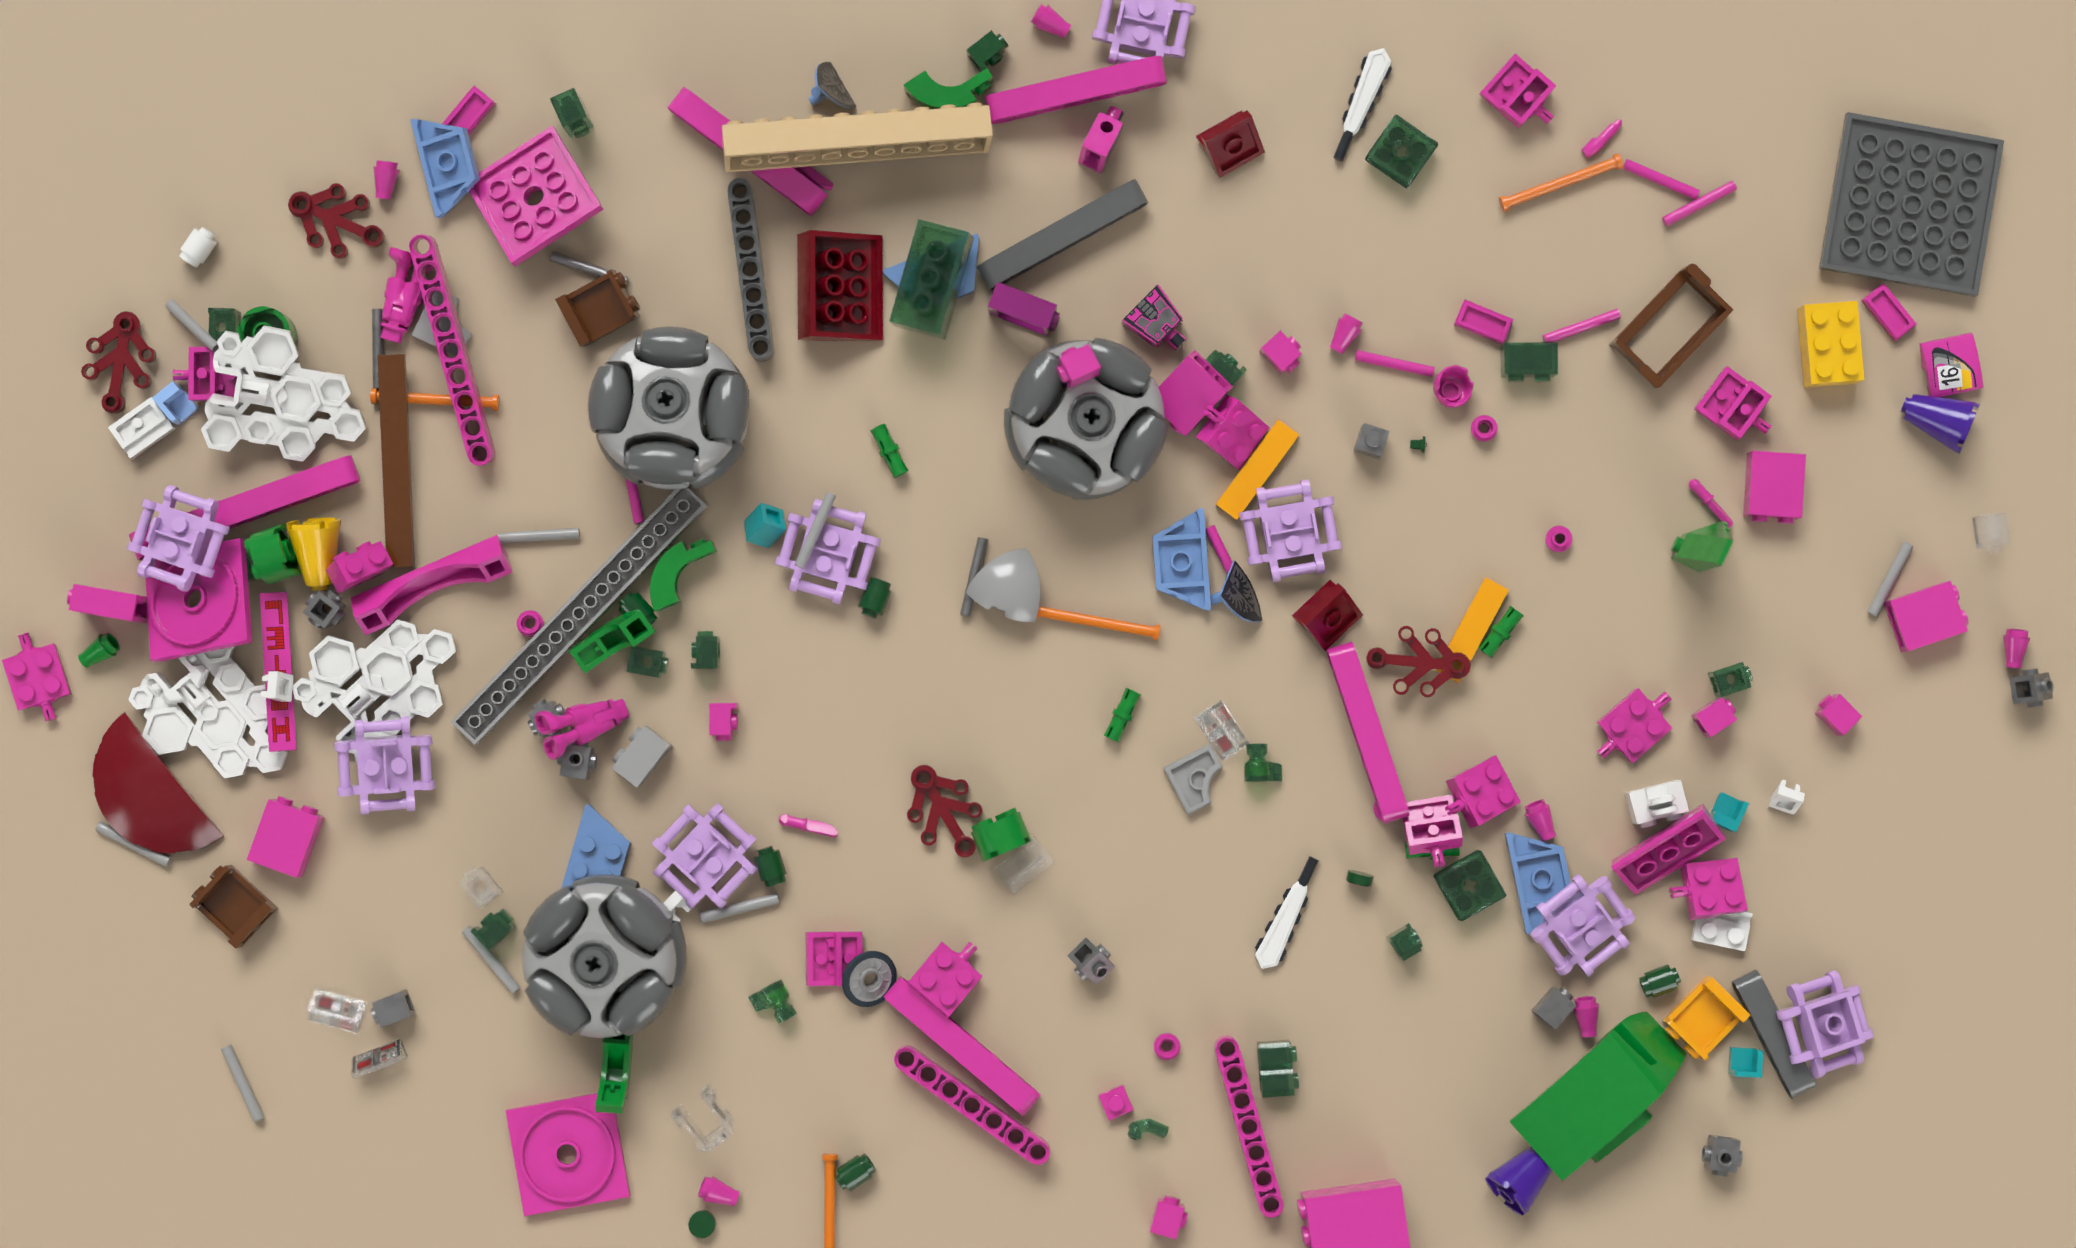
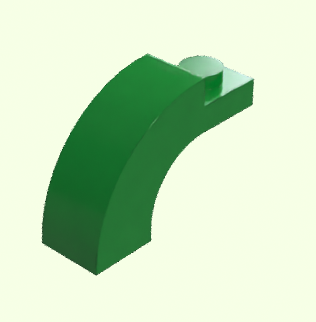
M988 68L960 85L944 86L932 80L925 70L903 84L908 96L922 107H929V109H940L944 105H955L956 108L967 107L968 104L977 103L974 94L982 95L992 87L990 84L993 83V76Z
M701 539L692 543V549L690 550L687 549L686 544L682 541L671 547L660 558L650 582V599L655 612H660L681 602L677 589L680 574L691 563L718 552L713 541L706 542V539Z
M632 610L591 632L589 637L570 649L569 652L582 671L587 673L621 649L636 646L655 633V630L641 610Z
M622 1034L603 1038L602 1070L595 1103L596 1112L623 1114L630 1083L633 1034L630 1036Z

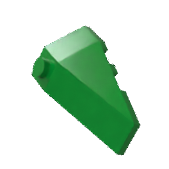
M1720 521L1685 533L1681 537L1677 536L1671 547V551L1674 552L1671 559L1698 572L1722 566L1733 543L1728 523Z

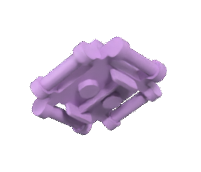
M1102 0L1097 28L1093 30L1092 39L1112 44L1108 63L1116 65V62L1125 63L1145 58L1119 52V48L1162 56V59L1164 55L1179 59L1185 58L1186 49H1184L1190 18L1195 12L1194 5L1175 2V0H1120L1121 4L1115 32L1111 34L1106 31L1113 0ZM1173 12L1181 13L1174 46H1167L1166 42Z
M1309 479L1301 480L1299 484L1277 488H1256L1259 509L1239 513L1240 521H1243L1248 546V565L1268 562L1272 582H1279L1281 578L1314 572L1317 575L1324 574L1325 565L1322 553L1342 549L1341 541H1338L1332 505H1334L1333 496L1312 500ZM1298 494L1303 496V502L1269 508L1267 506V500ZM1314 508H1322L1328 543L1320 544ZM1260 518L1266 554L1263 555L1259 553L1253 520ZM1309 555L1314 557V562L1282 568L1278 567L1277 561Z
M168 485L164 490L163 504L147 499L143 500L142 506L144 508L133 540L128 543L127 550L145 555L143 561L138 566V576L143 578L152 577L175 585L179 590L188 592L193 584L196 573L213 578L215 572L213 566L224 534H228L230 527L214 522L219 508L217 500L212 498L206 500L179 491V488L176 486ZM176 501L202 509L204 511L203 517L201 518L175 509ZM155 510L160 513L158 518L154 517L146 537V542H149L148 547L142 545ZM156 559L184 568L183 574L179 576L154 567Z
M815 499L810 519L789 513L787 519L789 521L780 556L776 557L775 564L794 570L789 586L790 591L797 592L800 590L833 600L832 603L840 605L846 585L863 590L867 589V577L876 547H879L881 539L862 534L867 513L861 511L855 513L832 506L828 516L855 523L853 531L824 523L805 569L795 566V561L790 560L799 526L807 527L802 543L803 546L823 501ZM862 542L866 543L855 579L851 578L850 574L859 543ZM803 573L837 582L838 584L835 590L803 581L801 578Z
M409 716L401 717L400 720L372 722L355 720L356 740L334 742V749L338 753L340 786L337 787L338 796L359 794L361 815L369 814L370 811L396 809L415 811L414 790L435 789V780L432 779L430 745L433 744L432 735L410 736ZM402 730V735L364 737L366 732ZM412 745H419L421 780H413ZM349 750L357 751L359 785H351ZM406 791V798L368 801V794L371 793L384 794Z
M719 803L705 817L698 813L691 805L687 804L683 809L682 815L660 838L656 837L652 842V845L667 857L653 871V874L657 878L661 877L687 901L686 905L690 909H693L705 895L722 908L727 903L726 899L750 874L753 875L758 870L744 856V853L753 845L757 838L752 834L748 835L723 811L724 808ZM715 818L742 843L738 848L711 824ZM693 819L697 826L674 850L670 849L667 845ZM738 861L742 865L741 869L717 893L713 887ZM672 864L700 888L695 894L668 870Z
M1577 874L1572 878V882L1550 900L1546 903L1541 902L1536 906L1544 922L1531 932V937L1536 943H1540L1549 955L1559 975H1566L1572 970L1573 965L1577 963L1582 972L1587 977H1590L1595 973V968L1619 949H1625L1630 945L1619 929L1631 924L1635 920V915L1624 906L1611 888L1612 883L1607 876L1598 878L1588 886L1585 880ZM1599 893H1603L1618 914L1613 919L1595 897ZM1551 931L1568 953L1564 958L1548 937ZM1612 935L1615 940L1586 962L1584 957Z
M1833 970L1827 972L1824 977L1800 985L1795 983L1787 986V994L1793 1002V1007L1776 1011L1778 1020H1781L1791 1052V1055H1789L1791 1064L1810 1060V1072L1817 1079L1825 1076L1826 1072L1843 1066L1863 1063L1864 1056L1860 1044L1865 1043V1040L1873 1038L1874 1034L1873 1030L1869 1029L1859 996L1861 993L1859 985L1843 988L1838 972ZM1828 986L1831 988V994L1808 1001L1804 999V994ZM1794 1016H1797L1806 1046V1051L1803 1052L1801 1051L1792 1021ZM1849 1049L1848 1054L1825 1062L1822 1060V1057Z

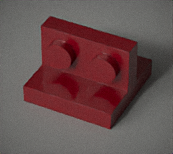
M1241 110L1196 135L1199 145L1210 158L1214 171L1219 178L1265 153L1254 120L1248 110L1245 112Z
M1331 580L1322 586L1292 615L1294 620L1313 637L1324 651L1363 616L1347 591L1339 583L1336 585Z

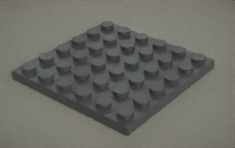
M1847 112L1844 119L1819 269L1967 296H1978L2004 140Z

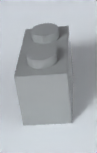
M644 726L642 729L637 727L629 737L631 743L627 749L621 748L612 760L615 762L612 769L637 788L642 786L673 746L648 726Z

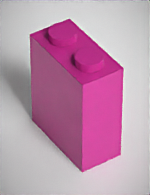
M1194 350L1159 386L1164 404L1165 418L1170 421V426L1174 431L1186 436L1206 416L1204 410L1209 411L1206 407L1209 405L1215 407L1233 386Z
M1766 451L1748 452L1743 516L1751 517L1752 522H1767V518L1778 519L1777 523L1794 524V520L1802 518L1806 454Z
M1951 581L1942 582L1884 602L1900 652H1908L1968 631L1966 626L1969 624L1968 617L1965 611L1960 609L1958 603L1960 595L1957 587L1952 585Z
M73 584V589H70L67 595V604L71 611L147 624L146 596Z
M278 796L277 800L268 799L246 860L296 878L303 877L324 816L317 814L318 809L311 806L303 805L302 808L293 806V800Z

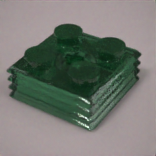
M1394 115L1366 155L1365 161L1407 189L1433 154L1438 143L1399 115ZM1402 146L1405 147V154L1408 156H1397V150L1395 148L1400 149Z
M1481 850L1472 852L1433 875L1459 921L1470 918L1506 897L1503 887ZM1466 879L1470 881L1475 880L1476 884L1473 886V892L1464 890L1463 887L1466 885Z

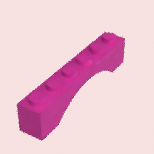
M498 535L490 537L351 597L354 618L364 634L368 635L389 626L409 606L437 590L468 582L489 583L512 573L508 553Z

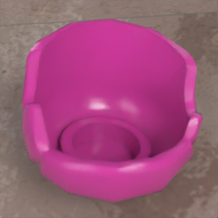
M1452 365L1444 368L1436 375L1433 382V392L1440 404L1445 407L1455 408L1464 405L1471 398L1474 383L1470 380L1468 376L1469 371L1466 368Z

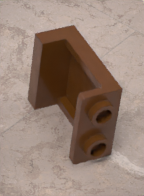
M610 269L606 274L568 295L564 294L555 299L581 347L590 345L640 317L638 313L640 306L633 295L629 296L625 289L628 284L621 272L617 273L616 270Z
M233 865L219 866L210 875L212 880L207 886H200L192 894L191 897L194 900L189 905L193 909L197 908L229 938L228 942L236 949L243 947L278 907Z

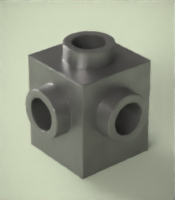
M331 589L329 591L322 590L312 593L305 603L307 607L303 613L309 617L308 621L320 629L322 627L328 628L332 627V625L337 626L345 616L343 610L347 605L341 602L343 597ZM326 604L332 607L329 613L324 610Z
M2038 668L2022 670V676L2009 678L2013 704L2026 703L2028 708L2043 706V700L2053 699L2054 685L2050 679L2049 672L2039 673Z
M544 699L532 706L534 711L528 713L530 720L527 723L534 735L539 734L540 737L546 738L547 736L550 737L564 732L561 728L553 733L544 735L538 731L535 724V715L540 711H548L559 716L564 715L565 709L561 703L557 705L556 701L547 702Z
M574 742L569 744L563 755L557 759V764L561 765L559 776L590 780L591 769L595 770L598 755L594 754L595 748L588 747V743L580 746ZM576 755L580 756L578 764L575 762Z
M1087 937L1067 955L1077 966L1074 971L1084 981L1089 978L1096 985L1115 967L1108 959L1111 956L1108 950L1102 944L1096 947Z
M1708 1134L1707 1146H1703L1701 1155L1702 1162H1705L1704 1166L1712 1170L1711 1174L1727 1177L1728 1172L1736 1173L1737 1167L1741 1166L1743 1158L1742 1151H1739L1741 1141L1732 1137Z

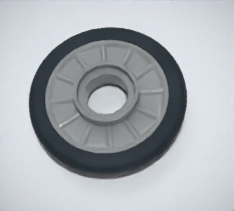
M866 951L857 955L849 962L843 973L842 988L845 996L850 1002L860 1007H872L880 1004L885 1000L883 996L896 982V967L889 956L879 951ZM869 973H874V982L870 985H864L865 976Z

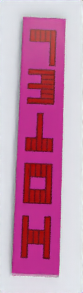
M287 592L260 593L264 674L268 675L269 671H279L292 675ZM265 682V691H267L268 682ZM293 690L291 702H281L266 698L269 752L297 751Z

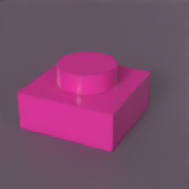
M1123 1084L1098 1095L1108 1120L1133 1111Z

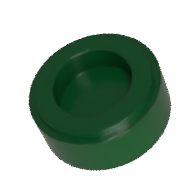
M1348 870L1346 876L1347 882L1365 887L1372 886L1374 878L1371 874L1356 870Z
M699 1210L691 1216L688 1224L689 1230L697 1238H706L715 1230L716 1219L711 1212Z

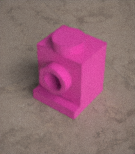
M709 703V735H716V741H732L733 730L738 729V715L733 714V709H739L738 703Z

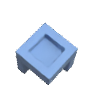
M173 381L152 397L169 420L177 425H180L198 410L195 402L188 400V394L181 385Z

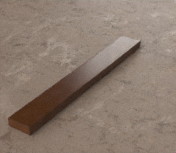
M377 355L386 551L393 562L391 567H415L406 355Z

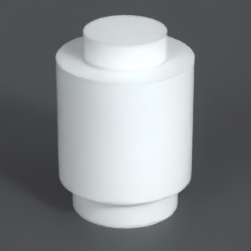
M201 227L200 230L194 228L180 248L182 252L179 257L197 268L200 263L203 264L216 246L217 242L213 240L216 235L204 227Z

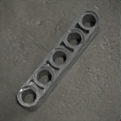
M1755 969L1731 982L1733 989L1743 1008L1750 1014L1748 1018L1789 1097L1792 1099L1816 1087L1805 1061L1798 1064H1791L1789 1055H1791L1789 1045L1782 1022L1778 1020L1776 1011L1779 1010L1759 972Z

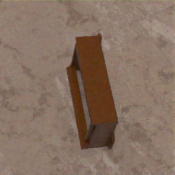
M1693 263L1680 269L1609 344L1633 365L1654 388L1661 387L1734 310L1710 287L1711 279ZM1687 282L1716 311L1674 356L1655 373L1626 344Z

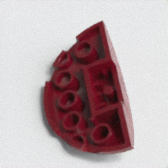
M126 712L122 713L103 735L93 763L94 793L98 806L108 823L117 833L131 843L160 853L175 854V852L188 850L195 851L224 836L194 797L188 793L158 753L142 736V732Z

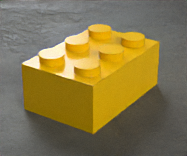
M1858 301L1807 304L1798 308L1797 315L1804 388L1857 384L1863 381L1864 369Z

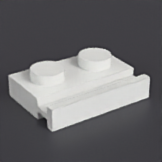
M152 397L108 427L132 460L176 429Z
M1742 912L1718 915L1715 918L1697 919L1694 921L1691 940L1745 951L1753 913Z

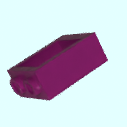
M997 282L988 304L989 315L1047 337L1050 330L1055 332L1060 319V313L1057 312V304Z

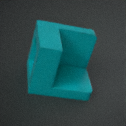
M760 503L744 521L746 541L766 548H770L786 531L783 510L764 503Z
M1719 793L1710 814L1719 827L1730 832H1736L1749 803L1735 799L1725 793Z
M1745 1047L1729 1048V1074L1736 1077L1762 1078V1050Z

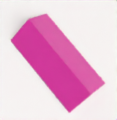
M1702 804L1613 859L1611 867L1629 889L1637 895L1721 843L1726 837L1705 805Z

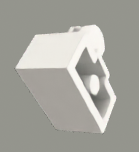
M1673 780L1624 793L1632 824H1640L1641 828L1656 825L1657 819L1665 817L1667 821L1677 820L1682 817V813L1689 811L1681 780Z

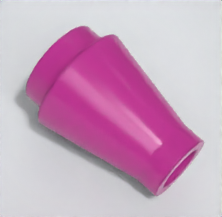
M1040 4L1031 20V23L1036 25L1035 28L1055 34L1063 39L1071 27V24L1067 23L1049 5L1046 7Z
M376 160V167L373 166L376 198H392V192L400 171L397 169L398 163Z
M1344 313L1342 318L1338 319L1329 347L1343 354L1346 348L1362 331L1360 328L1363 322Z
M2006 629V635H2003L2006 667L2022 668L2030 641L2028 631Z
M1544 799L1526 805L1525 816L1540 836L1541 841L1555 837L1556 833L1550 805L1546 804Z
M1583 996L1574 1000L1576 1007L1573 1010L1581 1031V1037L1597 1036L1599 1003H1596V997Z
M705 1176L701 1183L698 1197L703 1198V1202L735 1206L740 1191L731 1188L714 1176L711 1178Z

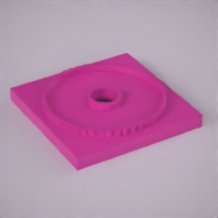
M550 126L479 172L480 180L469 191L514 267L604 210L553 126ZM535 191H542L544 193L542 201L535 206L528 205L529 196Z
M237 538L223 541L213 566V570H215L213 578L196 573L193 584L188 592L179 590L175 585L152 577L145 578L151 661L157 663L252 643L245 540ZM156 559L154 567L179 576L183 574L184 568ZM199 590L202 595L201 601L196 607L190 608L188 604L189 597L194 591Z
M597 1093L505 1110L524 1216L631 1196L616 1113L595 1111ZM564 1144L572 1145L577 1152L575 1161L570 1164L563 1163L558 1158V1149Z

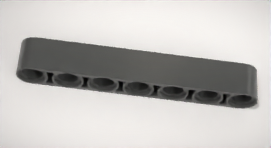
M736 178L729 183L727 192L747 343L752 357L759 362H765L772 358L774 354V343L754 193L747 180ZM737 187H746L747 194L744 197L737 198L734 196V191ZM743 212L751 215L750 221L746 224L737 222L738 215ZM746 238L754 240V246L750 250L741 249V242ZM754 264L758 267V271L754 276H746L744 274V269L747 265ZM753 290H758L761 292L760 300L755 303L749 302L747 299L748 294ZM756 316H761L765 319L764 325L759 329L751 327V321ZM760 342L768 344V350L763 355H758L754 351L755 346Z
M1136 179L1131 180L977 266V269L989 291L994 290L997 282L1005 284L1143 208L1149 202Z

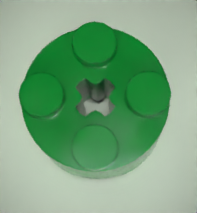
M267 306L255 307L247 311L240 324H238L236 333H239L241 341L247 336L254 337L263 326L290 330L296 345L297 332L293 322L289 317L276 309Z
M285 524L251 534L250 538L244 541L246 551L251 555L254 563L251 567L254 577L257 580L262 579L267 584L301 574V570H298L299 564L290 537L286 533L287 527Z
M1016 808L995 816V822H993L992 818H989L971 826L973 830L971 835L983 862L1032 841L1020 811L1017 812Z

